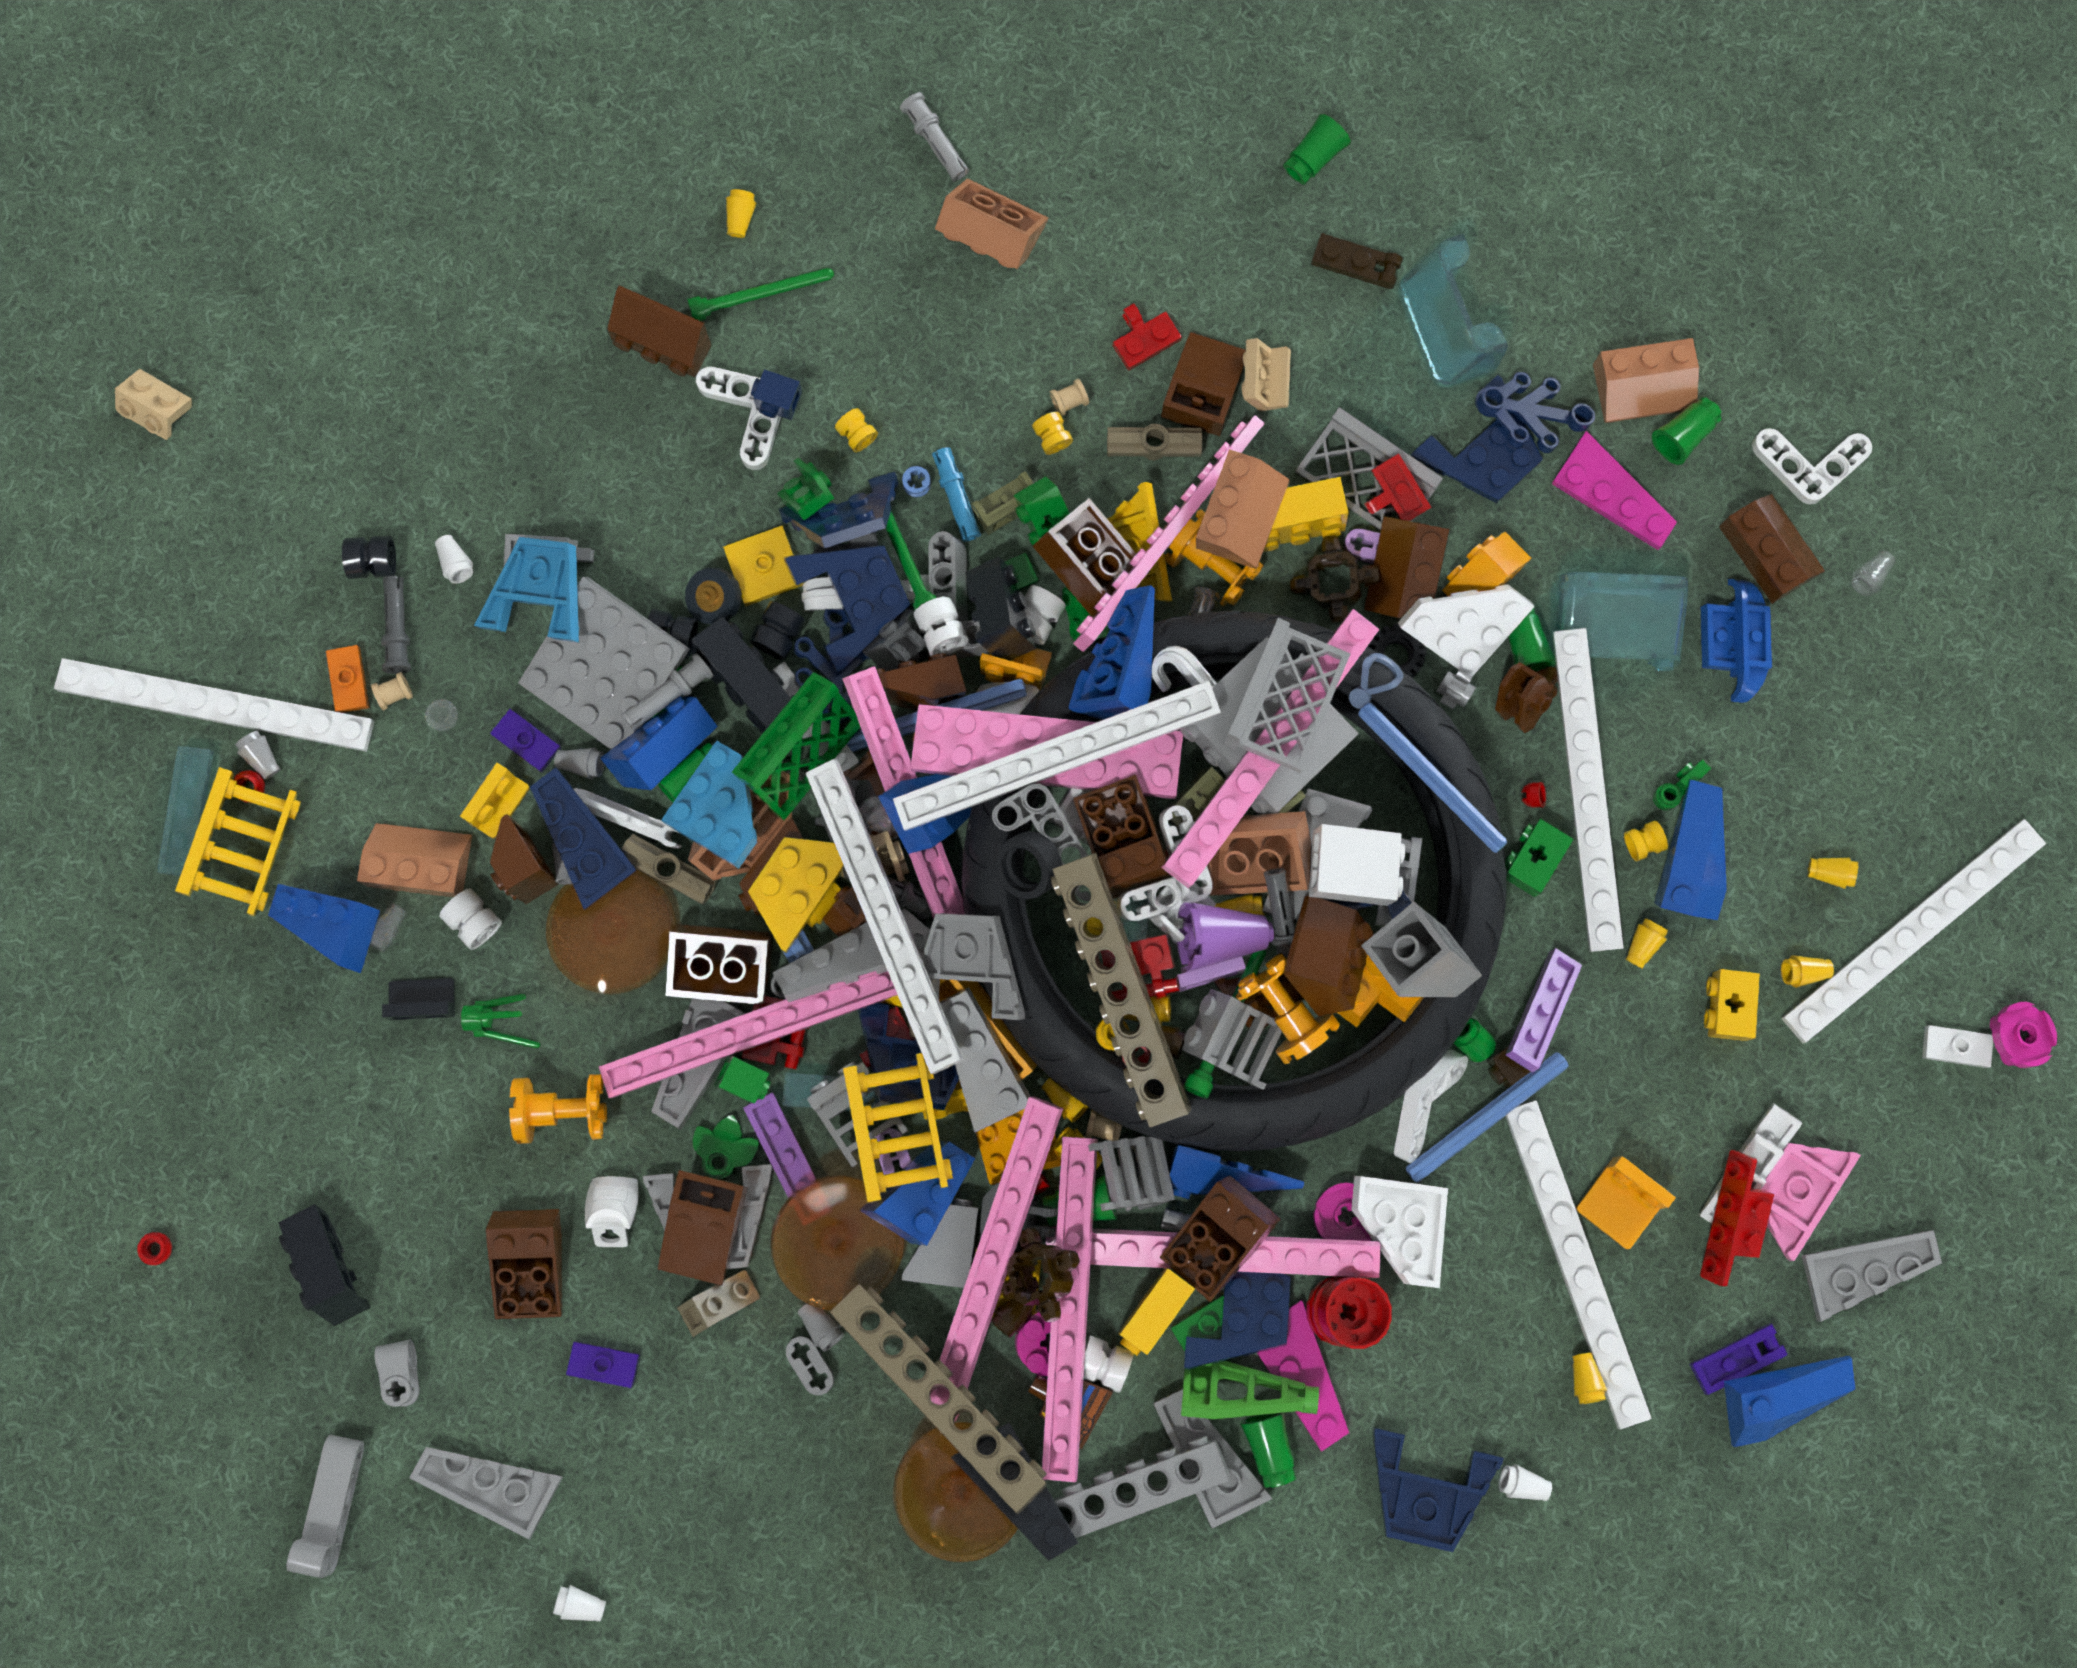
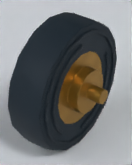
M706 568L698 571L690 578L685 589V601L689 612L695 619L704 624H713L722 616L726 621H729L737 614L741 605L742 593L738 581L732 574L720 568Z

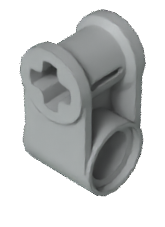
M409 1339L377 1346L375 1348V1363L379 1373L383 1401L392 1407L413 1404L420 1394L416 1367L417 1355L413 1341ZM400 1386L405 1387L406 1392L396 1396L395 1390L399 1389Z

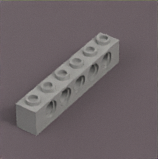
M1207 1435L1189 1441V1448L1177 1452L1175 1447L1157 1453L1158 1460L1145 1464L1144 1459H1140L1125 1465L1126 1472L1114 1476L1112 1471H1108L1093 1478L1095 1483L1082 1488L1081 1482L1062 1489L1063 1495L1054 1498V1501L1058 1507H1067L1072 1512V1521L1067 1524L1075 1538L1228 1482L1231 1476L1217 1439L1214 1438L1208 1441ZM1186 1459L1196 1461L1199 1465V1473L1195 1476H1186L1181 1471V1462ZM1153 1471L1163 1472L1168 1480L1167 1485L1163 1488L1152 1486L1149 1481V1474ZM1130 1483L1135 1488L1136 1496L1131 1500L1121 1498L1118 1494V1485ZM1093 1494L1100 1496L1104 1501V1509L1098 1512L1090 1510L1086 1503L1087 1497Z

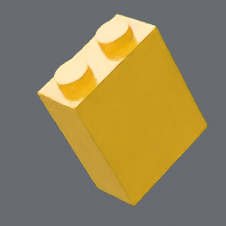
M1164 1268L1119 1330L1118 1334L1123 1337L1120 1344L1136 1356L1141 1351L1148 1355L1195 1288L1170 1269Z

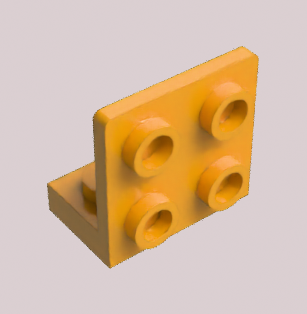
M1036 648L1011 661L995 657L992 654L982 653L980 657L981 674L986 675L985 679L993 683L1022 679L1025 684L1036 686L1041 691L1052 652Z
M1025 1109L976 1132L990 1185L1000 1183ZM1055 1134L1043 1170L1061 1166V1157L1058 1156V1151L1053 1148L1056 1141Z
M1619 1156L1612 1158L1576 1206V1211L1624 1249H1631L1659 1209L1669 1208L1676 1197L1626 1158Z

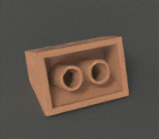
M967 178L946 196L935 230L942 232L949 240L960 241L970 246L978 254H987L997 259L1004 267L1018 269L1029 257L1049 218Z
M1693 338L1602 351L1593 363L1605 423L1682 412L1698 399L1699 365Z
M1229 449L1196 536V549L1257 569L1290 479L1260 459Z
M1305 811L1243 816L1207 865L1212 880L1210 895L1268 892L1264 872L1274 868H1284L1286 870L1288 891L1308 890L1311 839Z
M376 823L362 849L357 881L366 887L455 897L464 890L472 835Z

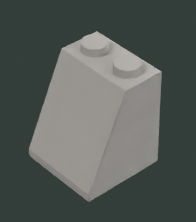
M1415 902L1411 903L1361 945L1399 997H1457L1482 976L1447 928Z

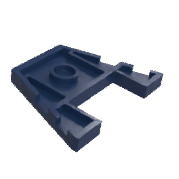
M1497 375L1484 388L1489 386L1500 388L1505 384L1502 378ZM1509 413L1518 426L1527 429L1525 423L1517 414ZM1498 420L1491 424L1455 458L1432 435L1411 454V457L1433 468L1435 472L1462 483V486L1495 503H1498L1543 460L1530 433L1526 443L1520 448H1515L1509 444L1507 440L1509 433ZM1514 434L1517 439L1522 440L1520 435Z
M894 471L869 479L868 482L872 493L867 495L865 493H858L852 495L848 501L839 504L827 503L806 520L801 519L787 506L780 508L779 512L782 521L786 524L791 522L793 529L797 531H805L806 537L823 548L885 529L891 512L890 501H893L896 495L894 488H897L899 485L896 473Z
M883 545L792 555L783 558L795 585H799L824 572L827 573L853 630L823 645L836 672L843 670L879 635V630L887 622L894 620L910 605L895 568Z
M878 1003L858 1010L872 1073L917 1065L916 1054L922 1053L918 1042L886 1036L889 1005ZM955 1065L933 1074L934 1079L928 1080L933 1109H945L959 1080ZM920 1078L876 1087L878 1099L882 1101L901 1103L923 1098Z
M1237 1271L1224 1288L1221 1340L1186 1337L1184 1369L1189 1370L1234 1357L1246 1356L1286 1346L1291 1277L1281 1273Z
M1373 1428L1385 1536L1454 1552L1474 1516L1473 1513L1481 1498L1485 1496L1490 1487V1482L1496 1471L1500 1469L1504 1458L1472 1450L1466 1483L1461 1485L1398 1470L1405 1435Z

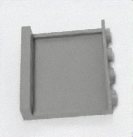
M1268 637L1212 687L1222 714L1180 729L1186 739L1191 742L1195 741L1203 750L1205 759L1211 765L1218 766L1227 775L1226 779L1247 750L1240 747L1234 750L1223 744L1269 640ZM1284 656L1280 665L1287 663ZM1290 669L1277 672L1275 675L1280 689L1296 684ZM1297 669L1301 678L1303 674ZM1272 685L1268 691V694L1274 692ZM1290 693L1284 694V698L1286 699ZM1276 697L1265 701L1262 706L1267 717L1270 718L1273 717L1281 705ZM1329 704L1301 773L1280 765L1251 804L1252 809L1259 815L1276 814L1358 735V732L1331 704ZM1258 715L1255 723L1262 721L1260 715ZM1312 721L1311 724L1308 726V728H1311V727L1313 726V724H1314L1313 721ZM1265 726L1251 731L1248 740L1254 742ZM1309 735L1302 737L1304 743H1306ZM1298 743L1295 744L1287 757L1296 761L1299 760L1302 753Z

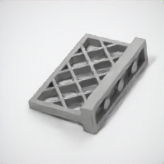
M1340 407L1295 470L1297 474L1310 483L1350 475L1353 492L1344 494L1347 508L1378 530H1381L1384 514L1395 511L1393 507L1382 508L1374 514H1370L1361 509L1358 496L1376 493L1377 496L1383 490L1379 487L1373 475L1375 488L1357 491L1354 476L1355 474L1371 472L1376 467L1374 459L1383 463L1399 453L1419 488L1425 493L1424 496L1427 501L1440 486L1443 479ZM1333 430L1344 437L1346 449L1327 451L1326 439ZM1349 441L1357 447L1350 448ZM1323 445L1324 453L1316 454ZM1364 451L1369 454L1371 467L1353 470L1351 453ZM1347 454L1349 471L1331 474L1329 457ZM1325 458L1327 475L1315 477L1305 470L1311 460ZM1354 497L1355 504L1347 498ZM1380 515L1381 522L1373 516Z
M1278 618L1223 745L1234 750L1240 747L1301 773L1350 653L1289 628V622ZM1290 640L1303 644L1308 655L1292 660L1287 649ZM1329 655L1340 660L1337 669L1323 673L1317 658ZM1284 656L1287 663L1280 665ZM1311 661L1318 676L1302 681L1296 666ZM1290 669L1296 684L1280 689L1275 675L1277 672ZM1333 677L1329 686L1327 679ZM1321 682L1326 693L1325 698L1311 702L1305 687ZM1272 685L1274 692L1268 694V691ZM1299 689L1306 705L1290 710L1283 695ZM1277 697L1284 713L1268 718L1262 705L1265 701ZM1321 706L1317 714L1314 708ZM1309 711L1314 724L1311 728L1299 732L1293 716ZM1258 715H1260L1262 721L1255 723ZM1287 718L1293 734L1277 740L1271 724ZM1265 726L1271 742L1261 746L1249 741L1248 738L1251 731ZM1309 735L1306 743H1304L1302 737ZM1296 740L1302 752L1299 760L1296 761L1286 757L1280 745Z

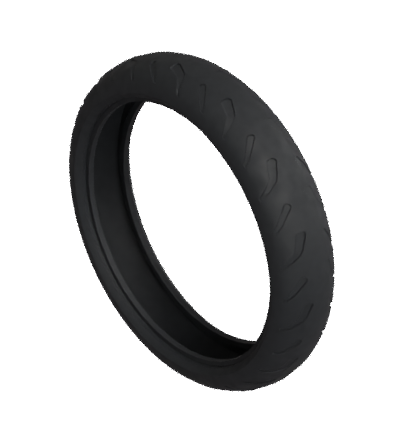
M1220 611L1172 617L1153 623L1152 664L1154 658L1161 650L1170 646H1179L1191 652L1215 681H1220L1266 637H1270L1278 618L1289 622V628L1324 643L1329 641L1335 631L1314 623L1301 622L1286 616L1260 612ZM1290 640L1287 649L1292 660L1297 659L1301 653L1308 655L1303 644ZM1366 647L1336 688L1330 704L1340 714L1364 730L1384 749L1401 770L1415 793L1425 815L1434 844L1438 870L1436 920L1447 928L1482 976L1457 997H1424L1405 1023L1394 1015L1377 1035L1358 1051L1340 1062L1310 1075L1284 1082L1266 1084L1264 1090L1256 1086L1213 1084L1214 1086L1207 1099L1194 1095L1185 1089L1192 1107L1189 1114L1149 1128L1147 1120L1142 1121L1138 1114L1135 1102L1139 1098L1135 1088L1130 1089L1126 1082L1123 1069H1126L1127 1066L1123 1062L1122 1055L1117 1056L1115 1050H1107L1098 1043L1096 1031L1074 1010L1058 989L1044 965L1033 938L1026 912L1025 899L1017 898L1008 892L999 881L996 873L995 857L998 849L1017 834L1030 831L1032 820L1014 830L1003 831L994 824L992 812L1000 802L1025 787L972 806L963 850L962 890L964 914L1000 916L1025 1011V1019L1002 1020L1031 1059L1054 1082L1102 1116L1126 1128L1156 1139L1210 1150L1248 1151L1273 1149L1326 1137L1374 1115L1404 1095L1406 1090L1424 1077L1442 1059L1459 1037L1475 1011L1492 971L1503 929L1507 873L1504 847L1499 852L1494 853L1358 715L1360 709L1352 706L1349 701V694L1354 688L1361 686L1363 661L1369 655L1377 653L1372 649ZM1092 651L1077 659L1056 675L1032 698L1019 715L1087 722L1102 721L1103 719L1073 712L1068 708L1080 672L1082 670L1087 671L1095 658V655L1091 653ZM1169 662L1163 664V670L1171 682L1169 689L1190 684L1175 665ZM1373 662L1369 669L1368 688L1387 684L1394 679V674L1384 664ZM1403 673L1404 677L1397 687L1372 694L1370 703L1502 834L1497 810L1479 763L1474 759L1466 740L1455 724L1431 695L1405 673ZM1153 677L1151 678L1150 696L1162 692ZM1032 789L1027 795L1028 804L1033 808H1038L1044 792L1040 789ZM1004 806L998 812V819L1004 825H1012L1017 820V812L1011 806ZM1018 848L1016 851V863L1023 874L1026 849ZM983 982L992 1000L993 983ZM1180 1077L1184 1085L1186 1078ZM1148 1080L1147 1087L1152 1094L1161 1095L1164 1093V1086L1159 1080Z

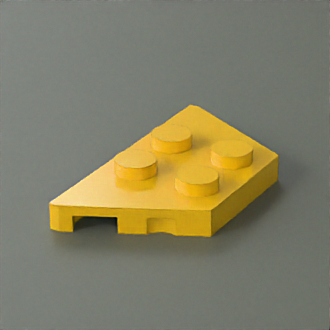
M1148 482L1141 483L1137 487L1139 491L1129 502L1123 501L1116 509L1114 515L1107 518L1135 553L1141 548L1144 551L1149 548L1150 544L1147 542V539L1159 526L1152 483ZM1163 553L1150 569L1151 572L1142 579L1136 588L1151 585L1155 588L1154 599L1170 602L1172 597Z
M784 837L748 890L781 950L785 953L789 951L841 873L843 862L835 843Z

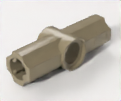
M1150 424L1145 428H1107V456L1145 457L1148 460L1154 461L1162 457H1201L1202 428H1165L1161 424ZM1155 437L1161 440L1162 445L1152 447L1146 441L1149 438Z
M634 834L626 840L621 849L635 868L702 905L710 899L715 890L717 880L710 879L706 874L679 860L675 855L661 850ZM668 862L676 864L675 872L671 876H661V868L664 864Z

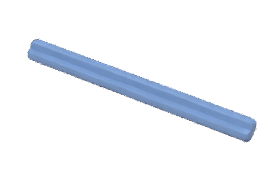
M1017 679L936 706L983 711L1026 697L1027 688L1022 679ZM918 712L895 719L901 737L915 732ZM862 730L857 731L847 743L852 752L868 748Z
M1369 702L1358 712L1360 718L1494 853L1499 852L1506 845V838L1372 703Z
M1554 1053L1541 1064L1538 1070L1524 1076L1406 1167L1407 1174L1414 1182H1420L1566 1070L1569 1066L1566 1059L1560 1053Z

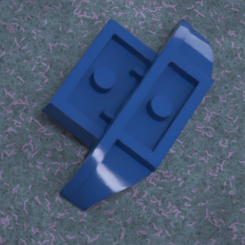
M1728 579V585L1733 586L1735 590V601L1729 603L1728 606L1716 604L1701 606L1702 668L1730 671V677L1737 678V687L1731 695V702L1745 703L1759 691L1765 682L1768 670L1772 668L1770 606L1765 605L1762 594L1751 582Z

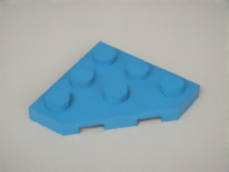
M716 741L661 821L739 869L757 843L756 830L753 828L751 814L753 813L749 787L732 773L733 769L742 760V755Z

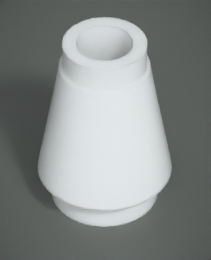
M444 535L435 541L443 576L454 584L468 580L473 575V562L451 535Z
M1517 1464L1512 1466L1506 1465L1499 1477V1490L1505 1493L1508 1498L1547 1501L1551 1495L1552 1483Z
M572 1585L569 1588L561 1586L553 1614L560 1615V1619L595 1620L600 1622L606 1601L600 1600Z

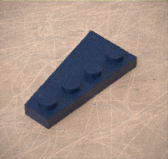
M554 768L530 786L584 910L637 871L557 768Z

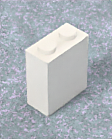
M1321 824L1313 830L1309 897L1386 906L1397 901L1403 890V878L1399 877V867L1405 857V845L1401 843L1402 833Z

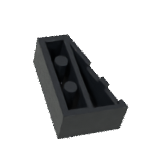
M998 556L965 572L969 599L971 602H975L977 608L976 611L972 612V619L975 623L979 621L981 630L975 633L976 641L993 656L1009 661L1036 649L1033 639L1036 631L1031 620L1026 617L1025 609L1028 608L1022 592L1018 591L1016 583L1020 580L1012 564L1008 566Z
M313 1204L278 1222L282 1231L279 1240L285 1252L290 1254L292 1263L289 1264V1269L294 1279L300 1282L302 1292L299 1293V1297L307 1311L312 1310L336 1326L371 1308L367 1299L358 1296L352 1282L358 1279L354 1270L348 1272L342 1253L345 1251L326 1212L316 1204Z

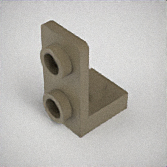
M742 1270L724 1280L723 1286L717 1284L680 1305L678 1310L691 1335L694 1337L717 1322L760 1299V1295L747 1271Z

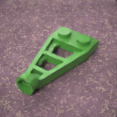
M1227 1361L1210 1363L1189 1370L1185 1369L1181 1416L1223 1419L1294 1411L1317 1414L1319 1387L1305 1386V1383ZM1222 1379L1242 1383L1247 1388V1394L1244 1398L1238 1400H1221L1217 1396V1384ZM1261 1385L1279 1390L1281 1397L1272 1400H1256L1254 1398V1388Z

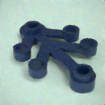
M1525 372L1515 373L1512 379L1500 388L1495 386L1483 388L1475 397L1477 410L1484 416L1495 417L1509 433L1507 440L1515 448H1520L1526 443L1529 438V432L1526 428L1518 426L1509 413L1517 414L1538 438L1537 446L1543 453L1553 452L1559 444V439L1538 418L1566 423L1571 430L1576 432L1587 430L1595 420L1594 410L1584 403L1576 404L1571 411L1537 405L1545 398L1553 399L1560 391V383L1552 377L1546 378L1540 387L1520 401L1507 398L1514 393H1524L1530 386L1531 379ZM1516 380L1522 381L1524 385L1518 384ZM1546 386H1551L1554 391L1548 390ZM1514 434L1520 435L1522 440L1517 439ZM1544 439L1550 441L1552 445L1546 444Z
M825 609L823 620L826 626L829 627V642L843 636V627L846 626L848 619L843 609ZM833 613L839 614L841 621L833 622L830 619V615ZM799 638L794 645L795 654L800 658H807L827 680L833 682L839 689L838 693L851 706L852 703L848 692L846 691L843 694L842 678L849 676L861 663L871 658L861 651L843 670L836 672L830 659L828 662L815 649L814 643L810 638ZM806 643L809 645L810 650L802 652L799 650L798 645ZM808 668L797 670L794 676L795 685L801 688L804 684L798 679L800 674H807L810 677L813 672ZM833 699L823 710V713L830 712V707L832 706ZM849 716L840 718L839 725L846 723L849 720ZM831 720L825 721L826 723L831 724Z

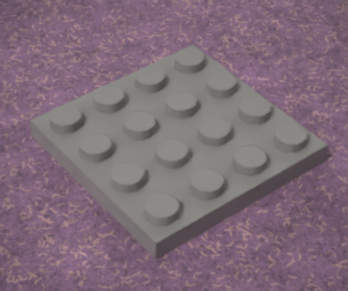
M582 577L577 586L579 643L556 640L546 636L518 683L601 743L613 749L635 732L621 715L670 679L669 675H671L670 672L678 669L690 648L589 577Z

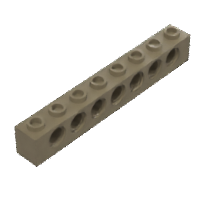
M1096 853L1052 869L1055 875L1051 877L1053 888L1058 896H1063L1067 907L1063 909L1065 920L1069 928H1075L1079 939L1075 941L1077 952L1081 960H1087L1091 971L1087 973L1089 984L1093 992L1098 991L1103 1003L1099 1005L1101 1016L1105 1024L1110 1023L1115 1035L1111 1037L1113 1048L1117 1056H1123L1127 1066L1126 1069H1123L1126 1082L1130 1089L1135 1088L1139 1098L1135 1103L1141 1120H1147L1150 1128L1189 1114L1192 1107L1183 1088V1083ZM1078 885H1084L1089 888L1091 899L1088 903H1081L1077 900L1075 890ZM1095 917L1102 922L1103 932L1101 935H1094L1089 932L1087 928L1089 918ZM1101 950H1109L1114 954L1115 965L1113 967H1106L1100 962L1099 954ZM1114 982H1120L1126 986L1128 994L1125 999H1118L1112 994L1111 986ZM1127 1014L1136 1016L1140 1022L1139 1030H1128L1123 1024L1124 1016ZM1146 1047L1152 1054L1151 1062H1140L1135 1055L1136 1048ZM1148 1080H1159L1164 1086V1093L1161 1095L1152 1094L1147 1087Z
M858 1284L830 1311L831 1315L1018 1515L1047 1486V1483L1043 1480L1047 1473L1034 1459L1029 1463L1026 1462L1019 1454L1023 1450L1020 1444L1010 1434L1004 1438L995 1429L999 1422L987 1409L982 1413L979 1412L972 1404L976 1398L963 1384L957 1388L948 1379L953 1374L940 1360L935 1364L926 1355L930 1349L917 1335L911 1339L902 1330L907 1325L894 1311L889 1315L880 1306L884 1300L871 1286L865 1290ZM870 1314L878 1315L880 1317L879 1326L874 1330H865L862 1325L864 1318ZM893 1338L902 1340L903 1348L898 1354L889 1355L886 1353L885 1346L889 1340ZM922 1363L926 1366V1373L921 1379L913 1380L908 1376V1370L912 1364ZM944 1387L949 1390V1399L944 1404H934L931 1401L932 1392L936 1388ZM961 1412H968L973 1416L972 1425L965 1430H960L954 1425L955 1417ZM984 1437H992L997 1442L995 1451L990 1455H983L978 1451V1443ZM1015 1462L1020 1466V1474L1015 1480L1009 1481L1001 1476V1469L1004 1464Z

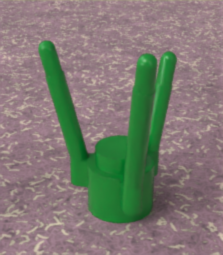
M525 994L489 1001H475V1005L463 1006L461 1012L462 1028L464 1031H473L474 1037H488L532 1048L540 1047L539 1042L486 1029L492 1027L493 1019L521 1017V1011H492L491 1007L526 999Z

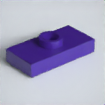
M511 709L507 711L490 733L541 773L553 760L556 752L561 750L557 743Z
M575 1341L573 1342L566 1375L633 1388L640 1354Z

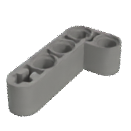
M945 531L938 532L931 537L928 546L929 591L936 595L937 598L949 597L952 599L958 613L956 621L962 622L968 636V642L963 648L947 656L956 654L957 658L981 656L982 653L990 654L981 644H975L974 642L975 633L981 631L979 621L976 623L973 620L968 621L967 580L965 574L967 572L966 547L963 542ZM952 574L951 581L944 585L946 577Z
M1032 784L1000 802L992 812L994 824L1003 831L1014 830L1032 820L1038 832L1050 839L1055 845L1060 857L1062 851L1067 847L1077 848L1080 851L1081 858L1088 856L1051 792L1042 784ZM1032 789H1040L1046 795V803L1041 808H1033L1027 802L1028 792ZM1004 806H1011L1017 812V820L1012 825H1004L998 819V812ZM1050 818L1060 819L1063 823V832L1057 837H1050L1044 831V824ZM1078 885L1075 894L1084 901H1090L1091 894L1088 891L1081 892L1079 887L1082 885Z
M335 1435L327 1437L321 1453L302 1538L293 1543L288 1555V1572L324 1578L334 1572L363 1456V1441Z

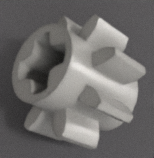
M1460 669L1456 675L1448 671L1436 691L1443 695L1440 702L1451 709H1454L1456 704L1464 708L1476 689L1474 685L1469 683L1472 676Z

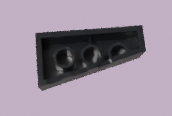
M722 616L692 638V654H698L714 675L711 679L717 685L721 682L726 685L725 690L730 700L736 706H746L745 714L747 718L763 734L794 694L788 695L782 688L784 682L774 670L769 672L762 664L764 659L754 646L749 648L742 640L744 636L734 622L728 623Z

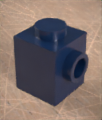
M764 369L761 379H755L751 390V396H753L756 409H759L758 411L764 416L770 418L780 416L792 421L802 395L800 381Z

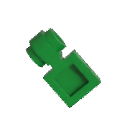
M1703 759L1694 766L1690 762L1687 763L1676 774L1680 779L1677 783L1662 784L1654 791L1653 802L1656 807L1664 811L1675 808L1686 792L1689 779L1699 781L1711 767ZM1664 793L1669 795L1670 801L1664 797Z

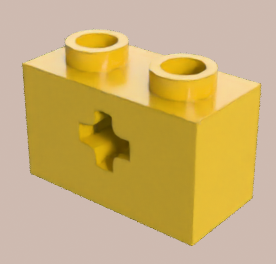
M1725 969L1712 973V977L1708 978L1706 984V994L1711 996L1710 1009H1706L1704 1015V1027L1708 1028V1037L1749 1041L1756 1038L1760 973ZM1730 999V1003L1735 1004L1736 1009L1731 1010L1730 1006L1725 1005V1001Z

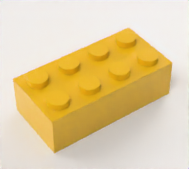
M1341 477L1288 487L1263 552L1279 548L1280 544L1291 542L1292 545H1302L1309 542L1310 538L1341 535V532L1346 529L1348 508Z

